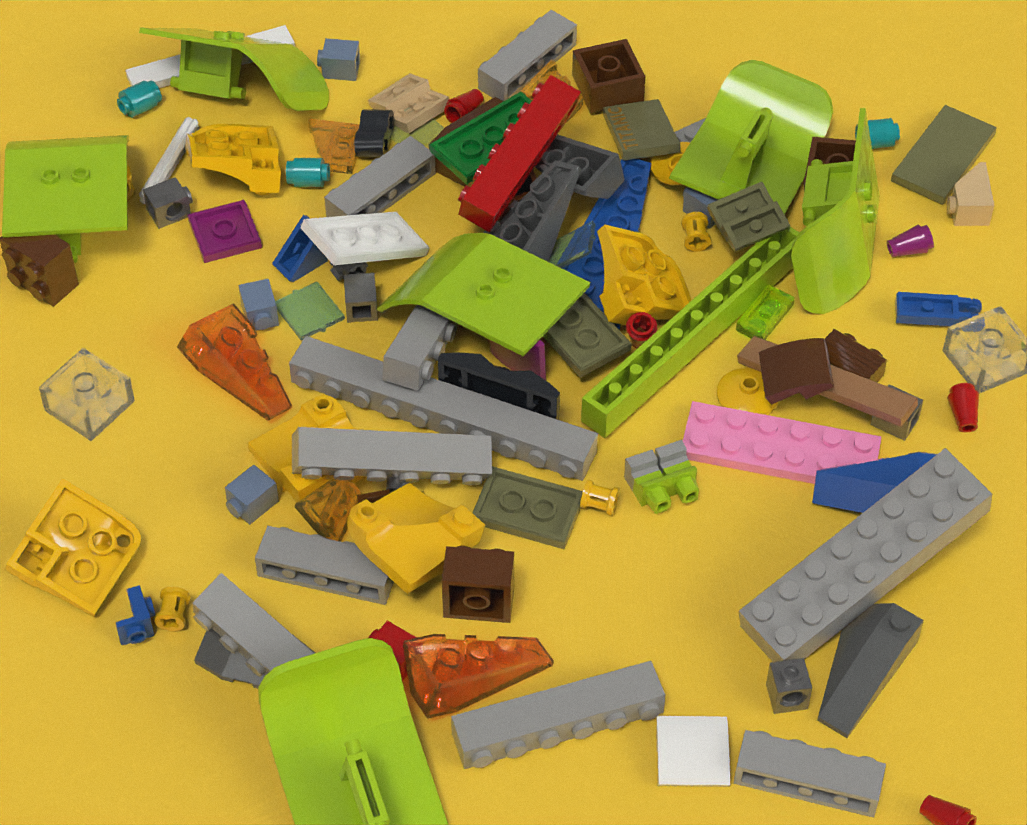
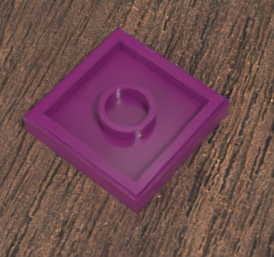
M245 200L187 214L188 222L204 263L262 248L261 239Z

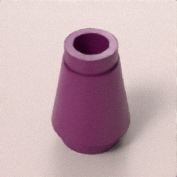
M918 224L887 240V248L892 258L928 253V249L934 248V241L929 227Z

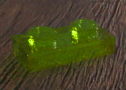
M768 284L737 321L736 331L751 339L753 336L766 340L792 308L795 297Z

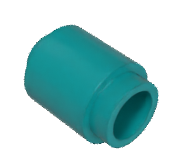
M143 80L120 91L117 105L124 115L127 114L133 118L156 107L157 103L162 100V95L154 81L150 80L147 82Z
M892 118L868 120L872 149L894 147L895 141L900 138L898 123H894ZM858 124L855 127V138L857 136Z
M294 158L293 161H287L286 163L287 184H294L295 187H324L325 181L330 180V166L325 164L324 158Z

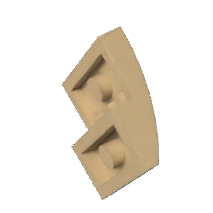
M410 73L368 99V102L373 109L392 110L394 113V126L402 131L411 133L442 113L449 100V96L431 90L427 79Z

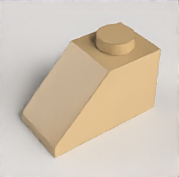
M986 162L978 163L956 182L952 196H948L947 213L952 214L954 226L990 225L994 201Z

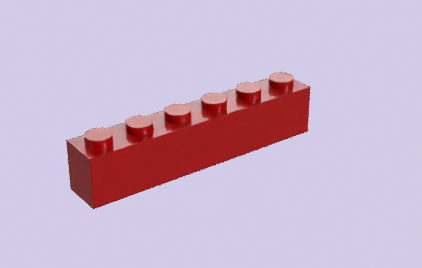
M552 75L548 77L544 84L540 82L536 86L531 97L533 100L530 104L526 102L523 104L517 115L519 120L516 124L510 123L503 134L504 141L502 144L496 143L489 153L487 165L481 164L473 177L474 183L472 186L466 185L458 198V201L461 202L458 215L487 232L491 231L576 109L581 91Z

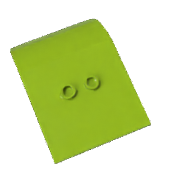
M140 27L139 33L181 40L179 77L172 76L170 80V86L178 88V90L228 99H244L246 89L238 87L244 53L261 69L280 102L286 108L296 111L322 110L328 105L329 90L323 75L315 64L292 44L245 37V33L235 31L223 32L196 28Z
M749 60L741 62L726 77L705 121L671 172L669 179L718 200L763 182L773 202H778L785 215L804 181L812 137L825 138L830 127L833 115L832 100L827 91L814 82L762 61Z
M860 108L853 161L823 164L821 160L815 159L811 162V166H808L802 204L803 224L806 227L797 235L792 244L791 260L800 303L805 310L811 313L825 314L838 309L852 299L864 287L871 276L880 195L866 108Z
M129 135L8 142L5 149L3 238L57 234L59 238L70 244L73 260L76 263L78 255H81V233L128 230L127 143L129 142Z
M468 233L454 237L440 247L376 311L383 313L388 308L397 305H422L524 357L590 287L591 282L492 234Z
M373 638L357 640L288 661L274 667L264 676L258 687L259 705L272 754L295 825H448L410 713L399 665L390 645L383 640Z

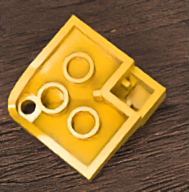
M213 124L202 127L194 133H186L185 150L186 155L190 157L191 167L214 170L233 176L246 183L249 192H254L258 195L279 193L281 170L278 162L279 148L273 126Z
M603 225L597 231L604 261V289L599 297L608 322L626 325L629 317L638 312L648 313L655 320L671 319L692 301L678 265L670 256L659 250L652 238L639 232L609 225Z
M328 395L316 396L303 403L299 412L293 418L248 442V448L252 455L276 482L278 487L283 492L288 491L299 506L304 505L323 493L330 498L367 477L354 476L352 480H336L334 475H322L319 479H304L302 474L292 473V434L298 427L355 429L350 423L345 409L335 398Z
M62 478L7 562L5 570L30 586L40 588L94 617L137 552L141 543V535L136 526L127 518ZM124 537L129 541V545L121 547L118 545L117 539Z
M410 482L374 503H370L367 499L351 508L347 519L350 536L360 551L407 594L443 572L446 546H468L472 548L480 542L485 528V524L465 506L460 505L454 508L444 505L418 490Z

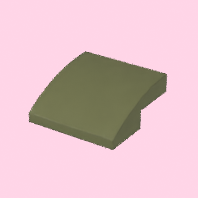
M763 182L708 204L707 207L717 228L735 252L790 229V224L778 202H773Z

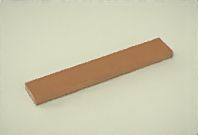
M753 336L737 355L738 363L761 372L759 352L777 344ZM833 365L830 366L834 387L819 394L901 427L918 406L917 397Z

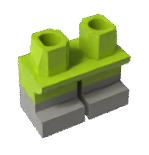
M682 440L655 448V453L653 450H649L625 459V480L641 506L648 504L656 514L667 511L671 507V496L678 494L682 503L686 504L698 499L697 468L689 462L686 456L687 449Z

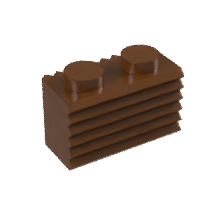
M833 329L826 336L825 341L827 343L830 365L878 382L884 376L887 359L878 350L868 349L858 343L851 334H843L836 329Z

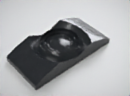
M454 352L441 353L438 357V380L559 420L560 392L531 370L512 371L505 367L496 366L489 362L482 354Z

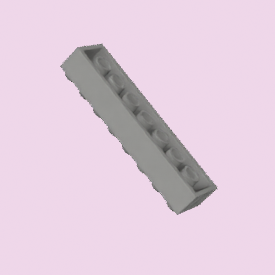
M946 448L740 609V627L772 662L800 658L806 659L986 515L991 508L992 493Z

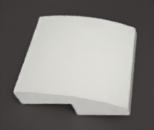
M656 717L658 786H730L727 717Z

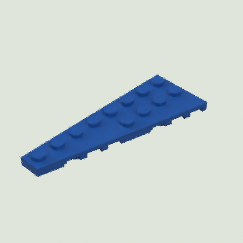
M621 159L620 162L625 181L609 199L599 198L560 264L562 269L591 282L585 294L603 313L604 308L599 296L603 293L604 261L597 231L603 225H609L639 232L651 172V163L640 159L626 161ZM613 323L620 330L621 324Z

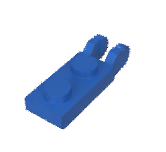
M896 293V323L959 326L967 330H976L983 325V319L978 314L982 310L980 300L958 297V295Z

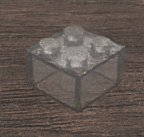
M1001 306L948 327L942 351L966 382L975 386V390L979 394L1027 374V337Z
M85 348L78 351L39 386L44 410L90 441L95 439L135 401L130 377Z

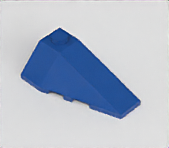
M914 452L903 456L886 457L870 462L853 463L817 470L812 503L863 513L937 454Z

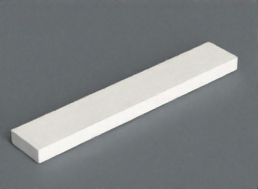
M286 25L245 36L288 43L295 46V42ZM243 53L241 65L253 62ZM180 55L126 69V76L130 85H135L143 80L147 82L152 80L159 88L169 86L172 76L179 77Z

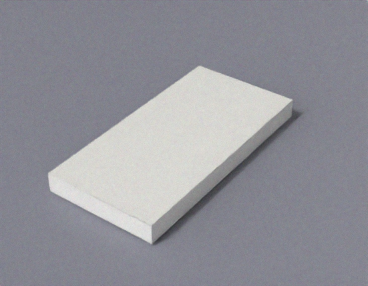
M397 212L304 219L300 227L333 265L423 257L427 255L429 250L428 245Z

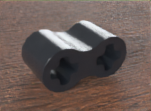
M362 110L360 125L356 132L354 143L357 157L380 158L389 151V142L394 130V113L392 110Z

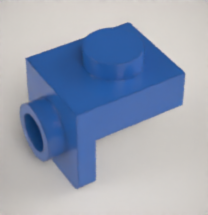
M140 585L126 589L134 617L116 622L121 645L140 643L146 638L154 636L150 617L156 615L151 597H143Z

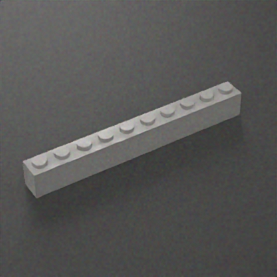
M305 336L289 362L291 382L301 388H309L333 398L351 402L360 408H368L380 412L387 417H395L410 422L416 427H424L441 434L491 436L492 451L498 452L505 457H513L528 462L534 467L557 472L567 478L583 481L597 453L598 433L434 378L424 380L418 391L382 380L383 361Z

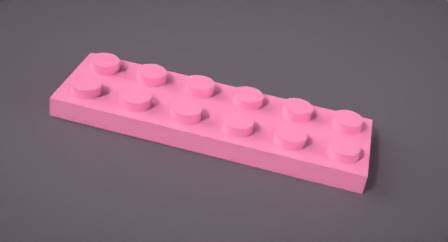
M692 401L683 443L687 449L686 456L691 461L815 484L817 470L878 460L881 436Z

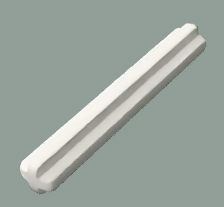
M187 117L182 122L139 193L140 201L145 204L143 189L169 180L186 151V133L191 134L199 130L197 119Z

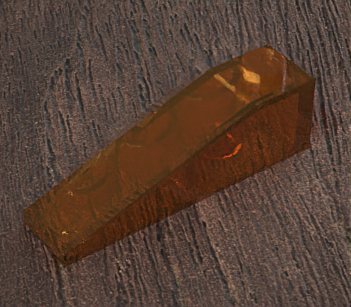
M234 303L190 324L177 348L197 371L267 421L291 408L292 404L278 375L271 372L267 363L269 357L265 349L261 350L256 341L257 332L254 326Z
M431 634L404 640L403 642L410 692L427 719L457 712L553 666L554 660L544 646L535 637L498 636L495 641L477 640L476 635H465L464 640L446 639L445 634Z

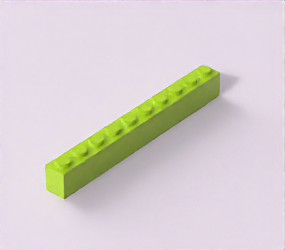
M790 227V229L759 241L582 397L581 422L604 438L612 433L793 269L791 260L792 244L800 232Z

